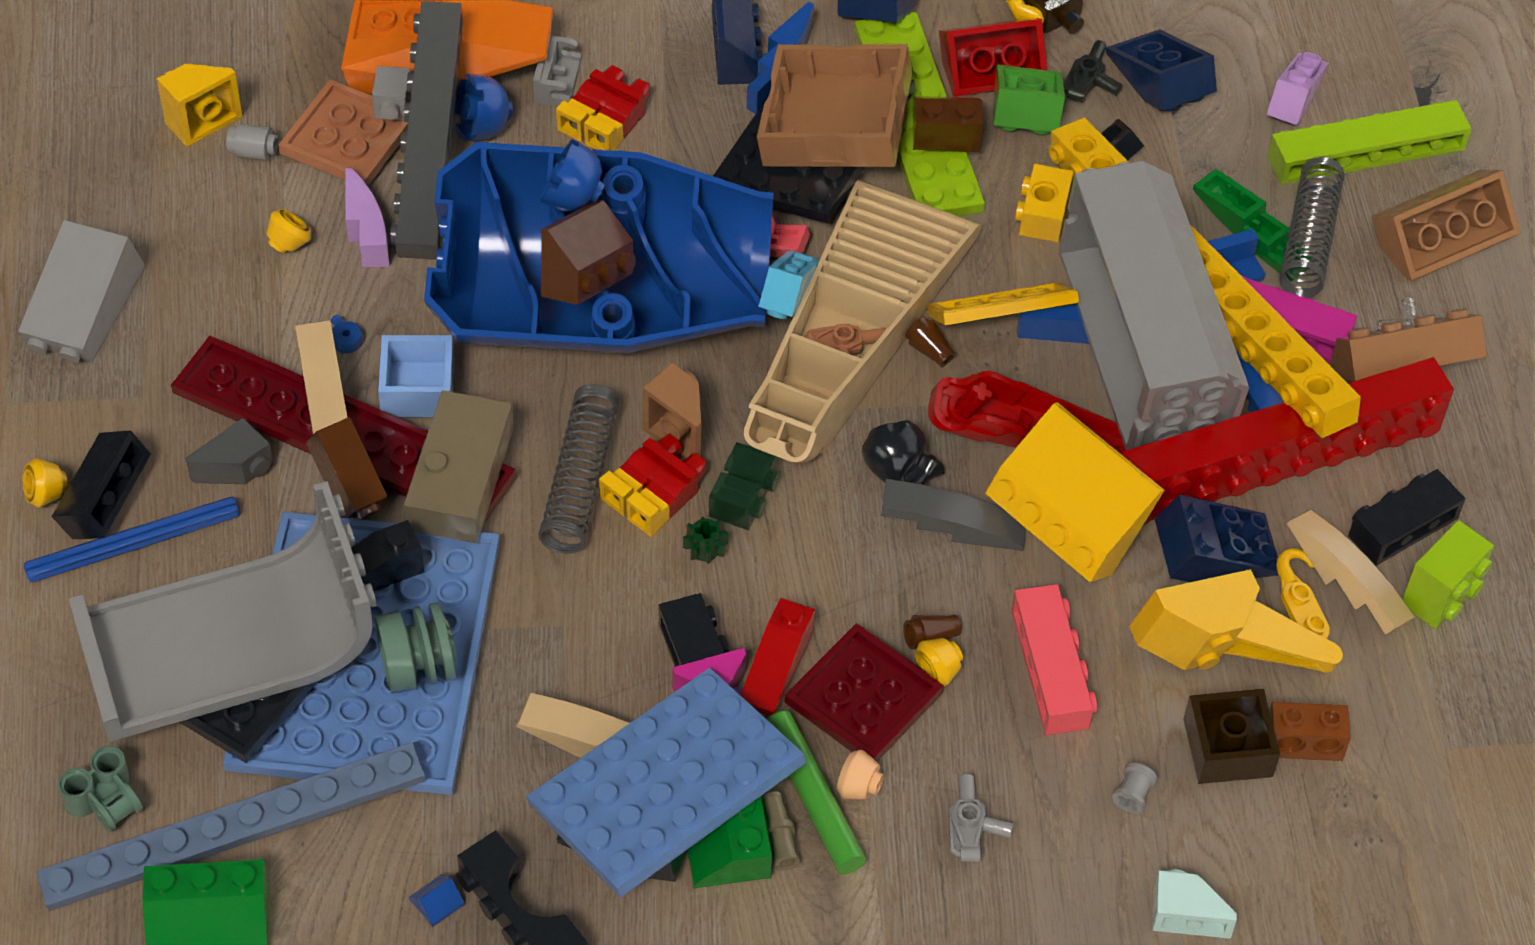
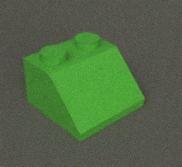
M997 65L992 111L993 125L1007 131H1015L1018 128L1029 129L1033 133L1048 135L1052 130L1059 128L1065 99L1062 72Z

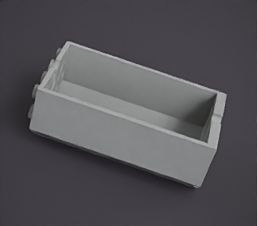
M1144 161L1134 163L1122 162L1112 167L1101 169L1089 168L1075 173L1068 203V210L1071 214L1068 219H1065L1058 252L1070 287L1078 291L1079 303H1076L1125 449L1129 450L1240 416L1249 385L1172 175Z

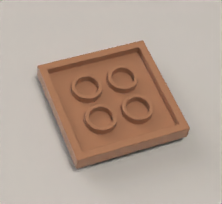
M329 79L278 144L279 154L345 180V168H352L369 186L400 145L402 132L407 133L408 123H404V120L374 118L372 95Z

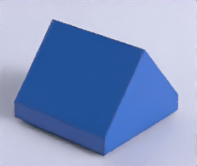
M444 875L438 876L409 896V900L432 927L465 905L452 878Z

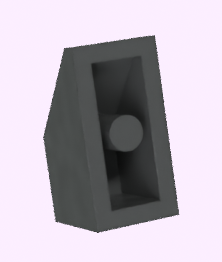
M242 418L187 456L186 463L189 477L194 483L247 484L255 477L265 474L269 467L273 465L270 443Z

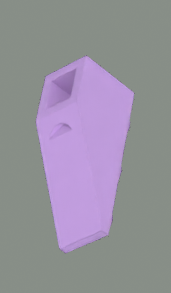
M1311 52L1298 53L1278 78L1266 115L1298 125L1304 117L1329 63L1322 61L1319 55Z

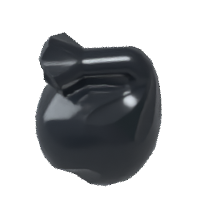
M909 420L887 423L873 428L862 446V455L866 465L884 483H886V479L924 485L929 479L944 475L942 463L937 461L933 455L926 454L927 441L924 433L916 424Z

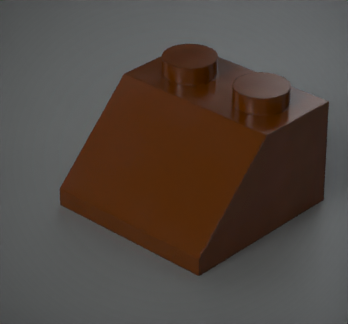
M913 96V150L980 152L983 128L981 99Z

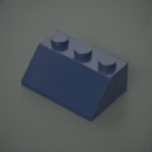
M712 0V24L718 85L750 84L757 78L758 61L763 57L762 50L756 51V46H761L760 27H754V23H758V3H752V0Z

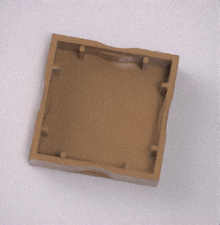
M824 44L777 45L770 76L771 91L764 103L757 134L762 165L895 167L912 78L908 44H860L844 47Z

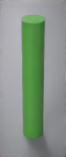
M780 711L771 715L767 720L804 753L806 764L790 774L789 777L838 873L849 874L858 870L865 864L866 857L793 716L789 711Z

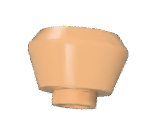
M860 749L851 752L842 767L837 783V791L842 799L867 800L871 794L876 796L884 780V774L879 772L880 764L864 750Z

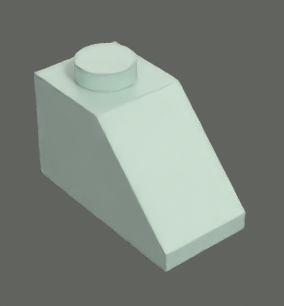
M1179 869L1158 871L1153 890L1152 931L1231 939L1237 921V913L1198 874H1188Z

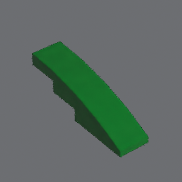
M1214 169L1193 185L1194 192L1233 234L1249 229L1255 231L1259 238L1255 254L1281 274L1290 228L1265 212L1266 201L1218 169ZM1296 250V251H1295L1296 254H1301V253H1303V252H1301V251H1299V250ZM1301 256L1307 259H1315L1309 256ZM1294 267L1296 270L1303 273L1308 270L1307 268ZM1291 269L1288 270L1296 278L1301 275ZM1285 273L1289 281H1294L1293 278L1289 277V275Z

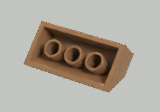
M1480 169L1371 216L1380 248L1409 281L1521 233L1503 170Z
M1456 309L1447 311V317L1436 319L1435 315L1415 317L1414 324L1404 326L1402 321H1394L1381 324L1382 330L1370 332L1369 327L1348 330L1349 336L1336 339L1330 366L1344 380L1353 382L1432 357L1436 359L1439 366L1487 357L1482 315L1468 314V309Z

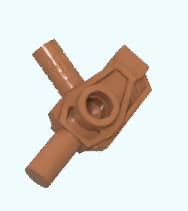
M838 324L810 329L803 337L853 355L861 352L862 345L875 343L885 332L886 328L860 331L859 326Z

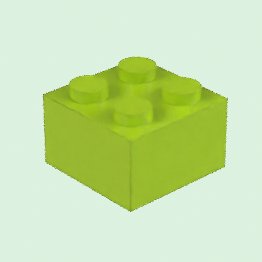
M1458 520L1415 564L1403 597L1404 603L1413 614L1436 630L1446 619L1452 622L1461 612L1464 606L1462 603L1467 598L1473 600L1484 587L1485 582L1481 579L1488 573L1493 564L1489 559L1495 545Z

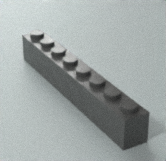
M421 1L420 13L414 14L413 31L418 34L417 43H411L410 62L415 63L414 73L408 72L407 92L411 93V101L404 104V123H408L407 133L402 132L400 150L401 153H405L404 163H398L397 182L402 183L401 194L395 193L394 214H398L397 224H392L390 233L391 245H396L399 258L436 260L437 250L441 248L442 237H440V228L434 202L438 171L448 164L450 160L464 23L461 3Z

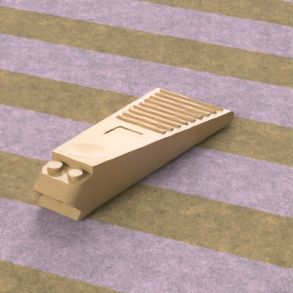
M857 180L767 376L749 404L748 408H751L744 427V437L747 443L756 449L796 463L809 462L819 453L823 454L906 339V331L916 320L921 318L927 309V305L933 301L976 241L981 231V224ZM838 324L859 326L860 331L886 328L885 332L875 343L862 345L861 352L853 355L803 337L810 329Z

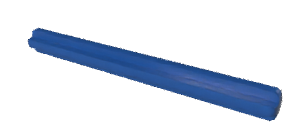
M227 497L105 536V538H98L26 561L24 563V570L29 582H35L235 518L239 515L238 506L233 497Z

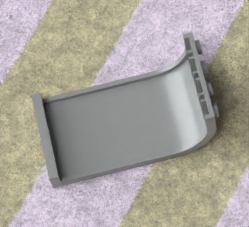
M328 481L313 485L316 517L310 529L297 542L278 553L88 607L86 606L84 595L68 598L109 742L314 683L341 670L363 651L372 635L371 607L377 606L371 584H363L361 577L365 576L366 572L360 553L355 555L352 553L351 546L355 545L353 532L349 523L342 524L340 517L345 516L343 504L339 494L332 495Z

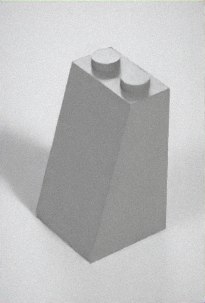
M66 220L63 221L18 330V333L27 343L26 346L29 349L42 354H46L47 350L59 353V356L63 359L78 363L80 359L93 362L145 267L143 260L130 239L119 234Z

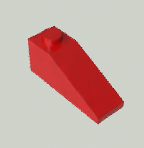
M783 598L779 599L768 621L740 695L758 712L769 716L775 714L811 640L815 609Z

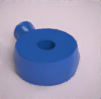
M340 315L333 316L331 323L334 325L332 333L335 349L341 353H352L358 350L363 341V333L360 327L353 322H343Z

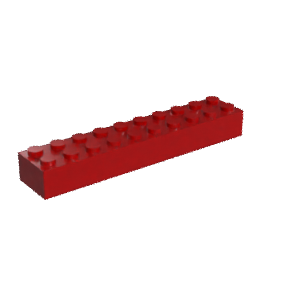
M1432 357L1348 383L1361 396L1358 422L1324 438H1321L1311 427L1306 426L1301 416L1290 405L1281 403L1119 453L1164 489L1163 494L1143 524L1146 525L1151 520H1154L1178 495L1215 502L1218 499L1231 495L1240 496L1248 490L1260 486L1268 487L1275 485L1280 480L1305 476L1312 470L1325 466L1334 467L1344 460L1357 456L1366 457L1383 448L1390 446L1398 447L1412 439L1433 436L1441 429L1454 388L1436 359Z

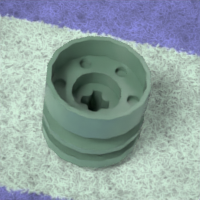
M439 602L429 604L430 621L425 622L420 606L414 607L413 625L406 626L399 610L374 616L380 653L391 694L416 689V671L424 670L430 685L436 684V666L441 667L446 682L455 680L456 649L450 624L445 618Z

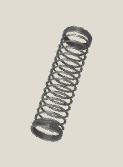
M1314 157L1308 160L1301 170L1279 279L1282 288L1286 292L1301 297H1312L1318 294L1323 289L1345 175L1342 166L1331 158ZM1323 164L1335 168L1340 177L1326 169H1314L1307 173L1305 172L1314 165ZM1318 171L1328 172L1338 179V183L1326 176H1312L1307 179L1306 176ZM1322 178L1333 182L1335 185L1330 186L1319 182L1310 183L1309 180ZM1315 185H1321V186H1326V187H1325V188H1322V187H1317V186H1315ZM1313 193L1327 194L1329 196H1319ZM1311 199H1320L1328 203H1318ZM1309 206H1318L1326 210H1317ZM1306 207V208H1308L1310 211H1304L1303 208ZM1308 213H1317L1325 217H1316ZM1305 214L1309 218H1303L1302 215ZM1307 220H1315L1323 224H1315L1308 222ZM1305 222L1309 225H1301L1300 223ZM1306 227L1318 228L1322 231H1314L1307 229ZM1302 228L1308 232H1300L1299 229ZM1318 233H1325L1326 236H1322ZM1305 234L1316 235L1320 238H1312ZM1301 235L1302 237H1304V238H1306V239H1301V240H1299V239H1298V236ZM1316 240H1324L1325 243H1320ZM1305 241L1314 242V243H1316V244H1318V245H1311V244H1307V243H1304V242H1305ZM1301 243L1305 246L1298 247L1296 244ZM1314 247H1322L1324 250L1320 251ZM1303 249H1312V250H1315V251H1317V252H1309V251H1305V250H1303ZM1296 250H1299V251H1301V252H1303V253H1301V254H1296L1295 251H1296ZM1313 254H1321L1322 257L1319 258ZM1301 256H1309L1315 259H1307ZM1312 261H1319L1321 264L1317 265ZM1294 267H1303L1315 271V273H1303L1296 270ZM1291 269L1305 276L1319 275V278L1309 281L1301 280L1291 275L1288 270ZM1285 273L1302 283H1314L1320 280L1321 282L1311 288H1302L1291 283Z
M583 385L576 390L573 398L570 418L567 421L568 427L565 430L556 473L553 476L551 492L548 495L546 511L543 514L544 520L538 533L541 543L557 553H575L582 550L585 544L586 533L588 532L587 525L590 523V515L593 512L592 506L595 503L594 497L597 494L599 478L602 475L601 469L607 456L608 441L611 439L610 432L613 430V422L616 420L615 414L619 408V398L616 393L602 385ZM599 396L612 402L614 407L610 409L603 404L595 402L582 403L580 398ZM586 405H596L606 410L593 409ZM585 414L593 418H604L608 423L600 424L588 421L580 415ZM577 416L582 421L575 422L573 418ZM588 423L600 426L606 432L598 433L586 430L578 424ZM575 425L580 430L573 431L571 427ZM585 432L597 435L604 441L595 442L583 439L575 433ZM574 435L577 439L570 440L569 436ZM580 441L595 444L601 450L592 451L581 448L573 442ZM571 444L575 448L568 449L566 445ZM571 451L591 453L599 459L589 460L574 455ZM569 453L572 457L566 458L564 454ZM580 460L596 466V469L578 467L569 461ZM601 461V465L598 466L596 462ZM566 462L571 467L564 468L562 463ZM567 470L585 471L593 475L594 478L575 476ZM564 471L568 476L561 477L559 473ZM564 479L585 481L592 487L574 486ZM561 480L566 485L559 486L557 482ZM596 480V484L594 485L590 481ZM562 489H578L584 491L589 496L579 497L571 495ZM594 489V493L591 494L587 490ZM559 490V491H561L564 495H558V496H557V495L555 494V491ZM560 498H574L584 502L587 506L571 505ZM591 498L592 502L589 504L586 500ZM557 499L561 504L554 505L552 501ZM558 507L573 508L585 515L567 514L559 510ZM589 508V512L587 513L583 509ZM555 509L560 514L552 515L550 510ZM555 517H569L582 524L576 525L566 520L556 519ZM585 517H587V521H586V522H584L583 520L580 519V518H585ZM555 528L564 529L574 534L563 533ZM551 529L567 537H579L581 541L577 544L559 542L550 537L545 530Z

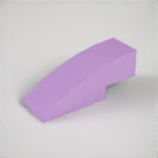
M345 168V208L348 242H360L362 268L389 267L386 227L381 210L363 179L352 168Z

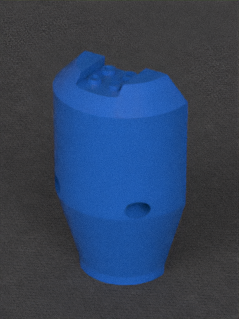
M475 142L438 171L434 203L440 228V237H443V248H438L437 268L427 267L424 302L459 343L628 354L749 326L765 327L766 309L758 306L769 269L773 210L772 192H759L642 152L591 149L600 159L602 173L599 181L605 183L598 199L604 200L633 239V254L636 261L633 274L581 304L575 305L541 297V229L574 212L560 211L540 201L542 190L556 163H559L562 157H566V155L562 154L565 147ZM589 199V201L584 206L590 204L593 201Z

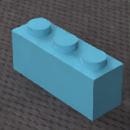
M793 250L785 252L769 266L758 307L767 309V314L776 318L786 319L787 316L792 317L797 311L820 259Z

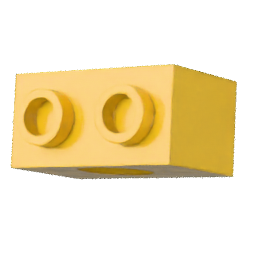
M1034 164L1031 177L1025 176L1022 185L1021 195L1026 196L1025 201L1019 200L1015 220L1021 221L1019 235L1059 243L1074 171Z

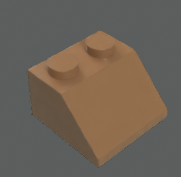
M672 362L643 387V430L657 441L670 433L682 445V453L678 456L683 460L687 459L692 453H697L701 456L699 382L691 372L682 370Z

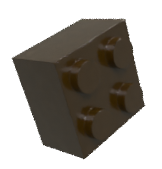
M1264 689L1189 696L1183 720L1198 784L1273 777L1280 757V751Z

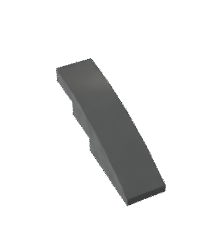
M886 479L882 517L917 521L916 529L951 533V542L1023 551L1026 528L1002 507L944 489Z

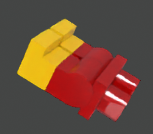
M610 65L604 72L594 69L590 74V79L583 82L578 92L570 101L566 102L563 100L556 108L557 130L580 142H583L585 139V144L593 149L615 151L636 123L644 117L645 103L650 96V85L640 78L635 79L630 86L625 84V73L614 65ZM571 121L577 123V129L570 126ZM598 135L604 137L605 143L597 139Z
M670 433L657 442L649 437L643 443V447L637 449L615 472L608 471L599 478L600 499L623 517L627 515V520L652 537L685 505L689 498L692 499L698 493V481L707 472L706 461L697 453H692L684 461L677 458L682 453V445Z

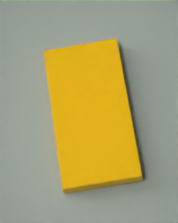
M1059 282L929 303L927 308L930 318L943 325H950L1079 303V296L1076 289Z

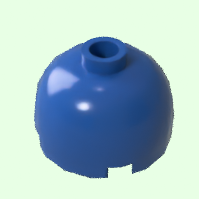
M466 74L465 76L468 79H461L456 91L454 114H460L462 125L455 124L457 133L461 139L468 141L490 139L498 135L506 125L507 120L511 119L513 113L512 101L508 100V95L501 83L493 78L480 74Z
M572 138L562 152L566 157H562L559 163H556L542 190V197L540 199L541 202L560 211L578 210L584 207L589 199L596 202L605 183L599 181L602 173L600 159L593 150Z

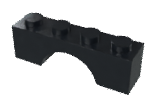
M496 830L457 855L459 871L456 873L458 881L465 891L469 893L473 890L480 899V908L490 921L496 919L502 926V934L509 945H589L565 914L554 917H540L524 911L515 903L511 896V891L520 877L519 858Z

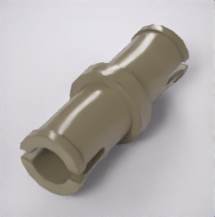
M766 793L761 799L775 867L778 870L793 869L800 862L793 840V835L795 834L794 824L788 820L782 793Z

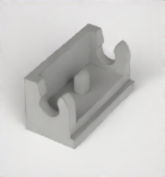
M550 34L547 60L537 63L533 78L534 103L559 106L563 100L566 102L570 101L581 63V53L565 51L563 47L574 49L577 47V41Z

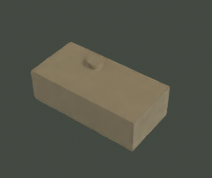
M442 390L404 503L405 521L409 520L414 532L478 544L514 429L512 403Z

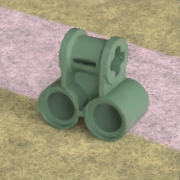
M103 746L92 754L90 759L91 770L89 772L82 768H71L65 771L58 780V790L63 806L68 814L75 817H85L93 812L101 825L108 832H112L116 829L115 824L133 812H141L143 806L138 796L129 786L130 773L124 753L118 747ZM110 768H117L112 772L105 773ZM84 790L83 793L72 795L76 791Z

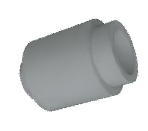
M239 124L237 127L231 126L226 140L227 151L234 153L236 157L268 161L271 155H276L279 144L278 135H274L271 127Z

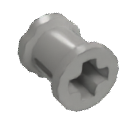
M1132 762L1125 766L1123 772L1125 778L1120 788L1114 790L1112 801L1123 811L1139 814L1145 808L1144 798L1149 788L1155 786L1157 775L1148 766Z

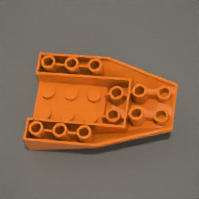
M354 0L341 69L349 87L367 94H372L377 66L410 68L411 73H414L415 63L410 62L411 43H417L418 34L413 31L414 14L420 13L421 1L461 3L464 23L457 86L461 79H468L465 76L466 74H480L489 77L547 60L554 13L553 8L516 0Z

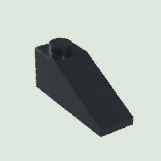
M409 520L375 531L351 547L353 555L360 553L366 572V575L361 577L363 584H371L373 591L424 573L422 547Z

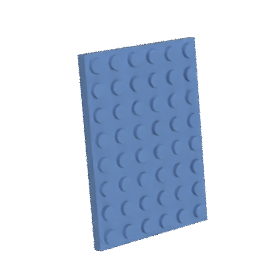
M282 512L273 554L286 549L303 537L312 526L316 515ZM341 518L343 525L350 524L355 544L375 531L397 524ZM414 532L422 547L424 573L373 591L377 606L371 607L372 635L363 651L341 670L319 680L247 763L225 752L223 760L224 771L306 779L413 742L426 782L402 790L453 795L500 545V535L481 532L478 544ZM439 602L441 610L450 624L456 649L455 680L446 682L441 667L436 666V684L430 685L424 670L416 671V689L391 694L380 653L374 616L399 610L406 626L413 625L414 607L420 606L424 620L428 622L430 621L429 604Z

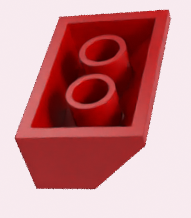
M1028 18L939 30L942 64L953 96L994 91L997 65L1047 70L1042 18Z

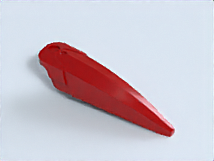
M982 371L966 378H942L931 391L928 405V417L931 423L940 430L975 441L986 440L1017 447L1049 408L1058 402L1116 451L1122 452L1126 450L1117 423L1024 382H1016L996 372Z

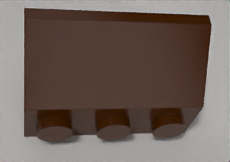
M597 199L596 202H591L541 229V297L579 305L633 274L636 261L633 254V239L604 200Z

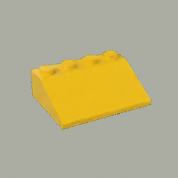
M1057 402L1049 408L1001 465L985 494L1087 581L1093 582L1113 575L1163 494L1164 489Z

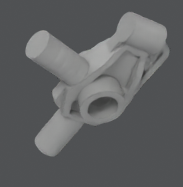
M964 774L959 777L960 799L949 808L948 812L950 853L959 857L960 862H980L979 840L981 833L987 832L1010 838L1014 823L986 817L985 805L979 799H975L974 776Z

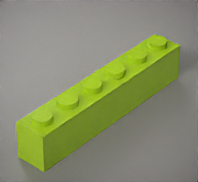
M1457 100L1437 102L1426 106L1405 108L1383 114L1377 113L1372 116L1345 119L1339 122L1272 134L1267 157L1280 185L1299 182L1302 166L1314 157L1331 158L1342 166L1344 173L1464 151L1472 128ZM1323 164L1314 165L1305 172L1307 173L1314 169H1326L1339 174L1335 168ZM1318 171L1307 175L1306 179L1312 176H1332V174Z

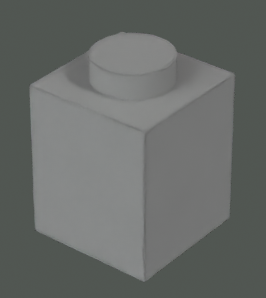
M377 66L372 92L374 118L404 120V104L411 101V93L407 92L408 72H411L410 68Z

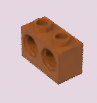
M1272 702L1270 715L1280 751L1279 758L1343 761L1351 739L1348 705Z

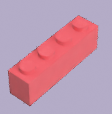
M1058 584L1015 590L1011 611L1045 735L1089 729L1092 714L1097 713V701L1094 692L1088 691L1086 685L1088 670L1085 660H1079L1078 657L1079 638L1075 628L1070 629L1068 622L1070 619L1068 599L1061 597Z

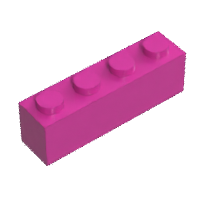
M1242 276L1327 363H1331L1336 339L1349 336L1348 330L1354 329L1358 315Z

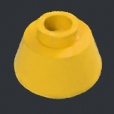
M279 209L270 214L266 234L269 237L268 243L275 250L281 253H286V251L294 252L311 240V229L299 216L285 209Z
M33 458L24 467L22 477L23 491L27 502L36 508H41L60 499L62 492H65L67 489L65 471H61L57 464L39 458Z
M945 638L919 642L915 651V658L921 670L946 687L960 671V661L963 660V654L954 641L949 642Z

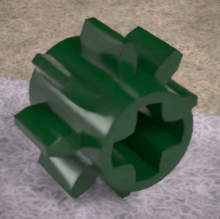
M701 517L694 525L687 524V535L683 536V549H691V560L698 559L709 564L717 555L720 557L724 556V545L728 544V532L720 531L719 520L713 521Z

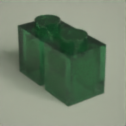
M736 442L724 465V471L729 473H720L709 495L708 517L749 531L754 519L762 517L767 501L765 496L768 491L773 492L775 490L780 472L776 471V456Z

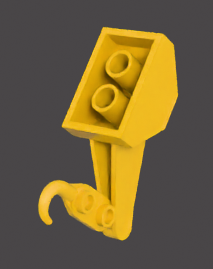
M1296 548L1282 551L1276 562L1281 583V600L1290 619L1255 600L1260 587L1250 569L1157 589L1129 626L1139 647L1183 670L1197 667L1200 670L1212 668L1220 662L1222 654H1229L1329 673L1333 671L1343 658L1341 648L1327 639L1330 627L1312 590L1294 574L1290 566V560L1297 558L1304 561L1310 568H1314L1306 553Z

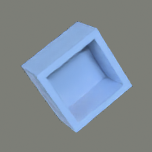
M382 335L378 388L380 410L396 417L434 416L442 390L454 392L455 355L453 335Z

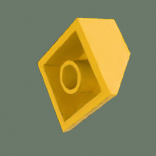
M183 64L157 78L165 124L186 147L243 117L236 72L232 68Z

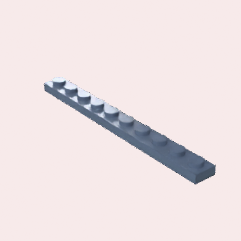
M411 742L37 870L36 873L46 907L49 911L142 880L144 866L188 864L426 782L425 775L414 744Z

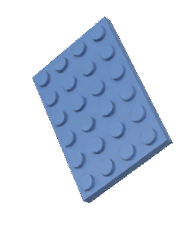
M709 667L527 795V799L532 809L621 898L806 764L802 751Z

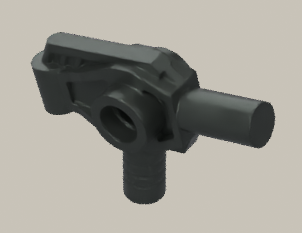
M1101 40L1095 41L1089 55L1085 54L1081 58L1075 59L1063 84L1064 92L1068 94V99L1083 103L1087 93L1095 85L1114 95L1120 92L1122 84L1103 74L1105 65L1102 63L1101 58L1107 47L1105 42Z

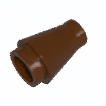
M923 316L916 320L906 331L905 336L909 339L908 344L935 361L940 367L946 366L955 357L956 352L950 347L934 320H928Z
M955 614L948 616L913 615L911 620L904 622V638L910 649H917L919 642L939 638L947 640L961 634V623Z

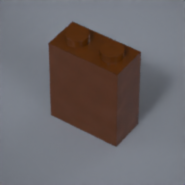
M345 418L316 431L306 444L324 482L328 481L332 495H340L345 516L341 518L353 517V519L363 520L375 514L376 511L381 509L379 503L388 496L351 418Z

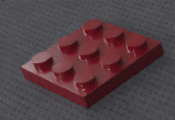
M856 623L785 694L784 703L849 751L864 750L877 762L942 695L944 685Z

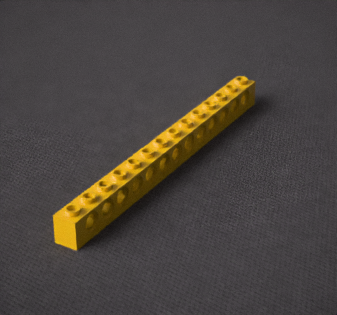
M1085 117L1051 131L1050 158L1062 169L1074 171L1072 182L1075 173L1082 172L1085 169H1101L1112 167L1122 162H1128ZM1190 224L1232 342L1241 358L1245 362H1249L1258 371L1262 380L1270 384L1280 394L1283 402L1286 405H1290L1301 416L1305 425L1311 427L1321 438L1357 423L1361 396Z

